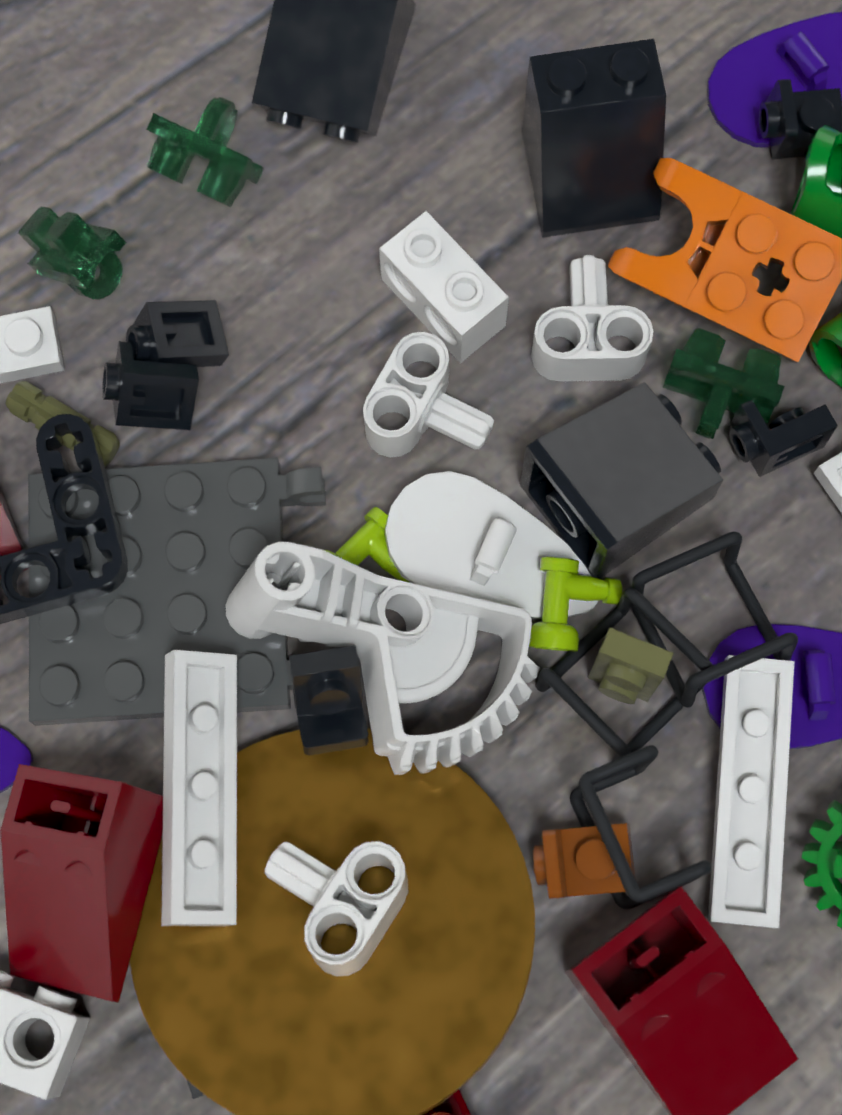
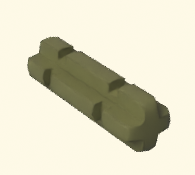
M20 381L14 386L5 402V405L13 415L27 423L32 422L38 430L48 419L57 415L72 414L78 416L90 426L99 442L104 466H107L113 460L120 448V442L115 434L100 425L94 427L90 423V419L54 397H46L42 394V390L27 381ZM72 433L62 436V444L71 450H74L76 444L81 443L77 442Z

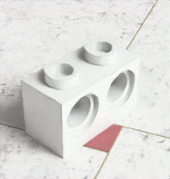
M427 211L379 248L382 281L432 334L444 342L448 351L460 363L506 326L509 297Z
M0 970V1083L44 1100L60 1097L90 1017L74 1012L73 1009L77 999L64 993L38 986L35 996H31L10 988L15 976ZM39 1019L46 1021L54 1032L53 1047L49 1054L42 1059L32 1056L25 1043L27 1030Z

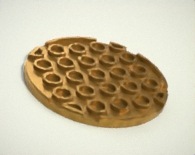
M368 729L369 743L359 748L308 756L303 752L300 731L296 730L270 737L237 752L236 925L162 926V835L130 958V968L134 989L142 1013L154 1038L180 1073L206 1097L234 1115H423L444 1103V1100L464 1086L485 1066L501 1045L522 1003L532 968L535 944V907L532 885L521 849L501 811L487 793L455 764L450 767H443L437 761L435 769L428 773H419L413 763L411 769L405 774L394 775L388 756H379L375 753L371 729ZM283 842L293 844L335 871L357 846L366 842L388 844L400 854L408 877V895L372 956L359 971L349 976H334L324 972L313 959L305 942L304 927L314 906L267 878L265 874V868L270 856ZM373 866L366 869L360 876L358 887L368 894L383 893L393 884L395 874L389 868ZM336 924L329 927L322 937L321 949L331 955H341L348 952L356 942L357 930L347 924Z

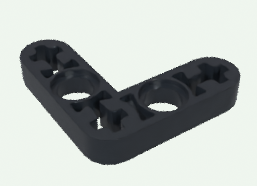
M61 414L52 417L41 426L36 437V449L58 541L0 556L1 587L9 599V603L3 605V600L0 599V624L107 595L117 590L126 578L128 560L99 442L90 426L78 416ZM72 433L77 442H81L74 446L73 451L76 464L82 472L70 474L68 463L59 450L55 449L62 446V436ZM81 489L95 491L99 496V505L92 516L84 520H75L67 516L65 505L72 493ZM107 527L106 532H100ZM94 535L99 551L105 558H112V561L102 566L103 575L98 578H94L88 570L81 569L82 566L90 563L88 545L81 536ZM34 565L48 568L50 583L41 595L27 598L19 594L17 580L24 569Z

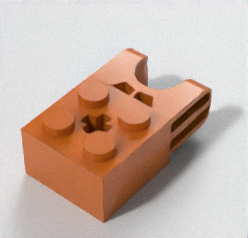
M660 158L653 175L660 190L676 198L689 209L693 222L690 238L683 248L671 255L665 256L647 255L629 247L621 248L614 251L607 266L616 275L798 363L842 280V238L672 158ZM769 263L779 264L783 267L781 277L789 282L788 286L783 292L774 288L771 296L762 295L758 292L760 281L753 276L754 272L760 266L767 269Z

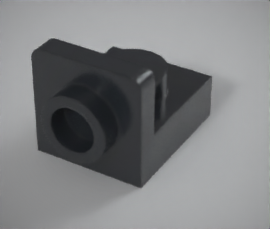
M790 79L777 80L767 100L760 105V132L764 139H770L772 159L806 157L813 137L818 129L824 125L842 132V98L840 88L793 92Z
M216 300L146 302L135 322L128 328L126 333V342H132L134 360L211 367L222 366L229 356Z
M119 341L116 363L105 362L102 383L103 400H113L116 426L191 430L199 383L197 365L134 360L132 342Z
M749 400L738 406L731 422L732 428L729 434L739 458L745 463L751 461L758 476L761 477L824 448L838 425L825 404L807 413L804 412L802 407L792 409L774 419L768 428L753 400Z
M356 646L289 656L294 703L304 754L311 756L366 746L369 743V737L362 706L360 664Z

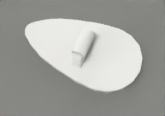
M452 471L426 474L405 486L389 509L384 531L388 555L401 576L413 584L521 608L529 613L531 619H542L546 572L540 571L542 557L578 560L579 569L577 575L591 576L586 566L569 545L544 523L506 495L471 476ZM569 599L568 617L587 613L595 607L598 601Z

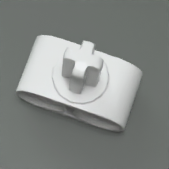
M584 255L582 258L574 259L569 266L571 306L551 308L543 313L537 321L531 352L533 366L540 375L553 381H616L632 378L640 372L645 364L653 338L652 323L644 312L635 307L625 305L608 306L606 264L603 259L595 258L594 255ZM614 336H624L632 340L636 348L630 351H620L612 347L608 339ZM553 337H563L570 340L575 348L568 352H557L549 348L545 342Z
M415 332L403 337L394 348L365 400L363 413L366 440L370 447L380 455L391 458L407 454L415 447L428 427L474 450L480 449L490 436L494 420L490 415L445 394L449 383V354L444 342L434 334ZM420 361L428 362L437 369L432 375L423 378L414 377L406 372L409 365ZM390 412L400 413L408 419L405 426L398 430L389 431L382 429L376 424L380 416Z
M283 842L274 850L265 868L267 878L314 906L304 927L305 942L316 964L324 972L334 976H349L359 971L368 962L408 895V877L404 862L400 854L392 846L382 842H366L357 846L336 871L293 844ZM373 866L389 868L395 874L393 884L387 891L380 894H368L358 887L360 876L366 869ZM336 924H347L357 930V939L354 946L348 952L341 955H331L321 949V940L328 928Z

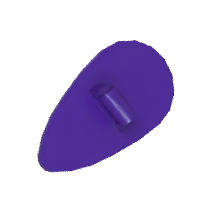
M842 12L828 13L800 20L762 33L733 47L717 61L707 84L708 106L717 125L735 140L753 147L771 148L770 139H764L761 136L759 109L761 103L765 102L769 97L777 80L790 79L793 92L840 88L842 98Z
M771 624L778 637L789 632L795 633L798 637V643L790 660L794 661L789 750L841 740L842 633L805 626ZM757 625L738 629L717 645L709 661L716 665L725 661L728 655L736 656L766 641ZM773 654L764 657L765 659H775ZM724 676L708 682L702 688L708 714L719 728H721Z

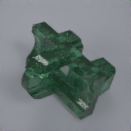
M214 97L208 103L195 132L153 113L146 129L157 136L147 168L182 184L194 155L209 161L197 192L228 207L232 206L243 189L246 180L257 184L264 170V167L252 162L251 158L226 147L235 127L238 110L235 109L233 102L223 97Z
M41 206L18 232L37 252L28 264L40 276L67 283L79 295L96 300L109 296L117 288L120 277L122 278L123 269L115 251H120L127 242L114 229L87 224L78 214L67 212L59 217L51 208ZM97 266H99L100 274L98 278L95 279V272Z
M697 328L692 333L683 350L676 349L662 388L706 403L696 430L699 436L714 439L725 410L736 413L738 406L749 400H753L767 424L775 406L777 407L785 387L778 384L781 357L759 348L749 349L741 371L718 363L726 340L718 334Z

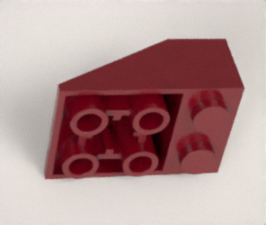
M19 764L0 830L10 974L15 977L119 1003L163 835V796L120 781Z
M682 886L669 892L565 972L669 1115H729L798 1060L795 1052L728 947Z

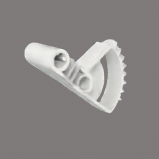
M276 542L266 546L240 579L226 602V617L230 626L238 634L247 638L261 639L276 633L299 638L300 642L326 644V647L356 646L357 655L361 663L374 751L379 756H388L394 775L405 774L411 769L413 763L419 773H428L436 768L437 761L443 767H450L461 760V753L472 757L483 749V741L487 743L493 742L502 735V725L507 726L516 720L520 713L516 705L526 702L533 692L526 683H530L537 678L541 670L527 656L532 620L526 610L378 576L324 550L291 542ZM385 609L396 611L403 617L407 632L399 631L389 624L385 616ZM477 630L499 635L502 638V649L498 672L488 697L476 714L466 724L448 731L428 735H407L403 731L399 704L415 703L430 699L453 685L462 675L472 657Z

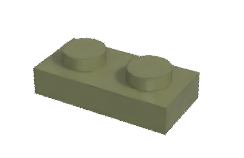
M609 628L588 678L600 683L598 690L614 700L635 704L636 698L648 702L664 679L674 653Z

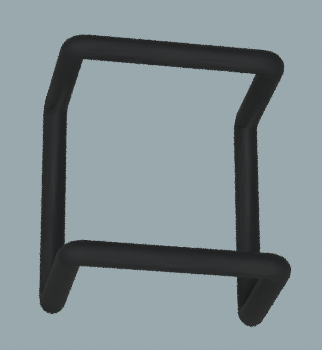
M736 531L729 532L642 570L632 580V588H635L643 595L646 583L727 548L724 557L725 567L766 642L690 676L686 683L682 680L671 659L666 676L678 700L686 708L694 704L698 687L771 654H773L776 660L790 661L798 643V637L795 633L789 632L779 637L775 633L737 563L742 535ZM632 604L631 608L649 643L667 650L654 624Z
M632 587L625 589L618 605L579 642L578 652L570 651L552 669H542L536 683V688L540 692H545L552 687L616 752L612 761L641 749L684 707L676 696L626 744L561 679L573 665L607 634L609 628H613L629 612L632 604L689 658L700 671L713 666L638 590ZM706 684L701 685L700 687H698L697 693H698Z
M654 745L643 747L586 772L580 778L579 786L573 789L570 794V802L581 827L595 826L594 820L626 891V893H611L616 904L622 909H631L680 886L691 883L707 875L712 870L711 863L703 860L641 888L637 884L597 792L645 771L658 756V749Z

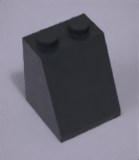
M274 0L252 103L268 110L266 121L283 126L301 129L303 119L325 124L323 135L344 141L358 143L360 133L376 136L416 3L413 0Z
M654 39L529 57L522 135L542 238L659 221L661 216L662 190H660L653 172L660 158L664 156L666 90Z
M646 382L537 438L526 446L520 482L521 488L558 536L569 545L583 562L591 577L601 579L714 498L723 482L722 477L719 475L721 472L720 465L711 450L701 442L694 444L680 426L682 419L674 404L662 394L656 396Z

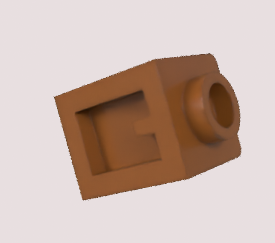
M612 824L613 831L635 877L630 824ZM596 826L542 830L543 845H534L533 862L538 886L547 885L549 899L626 892Z

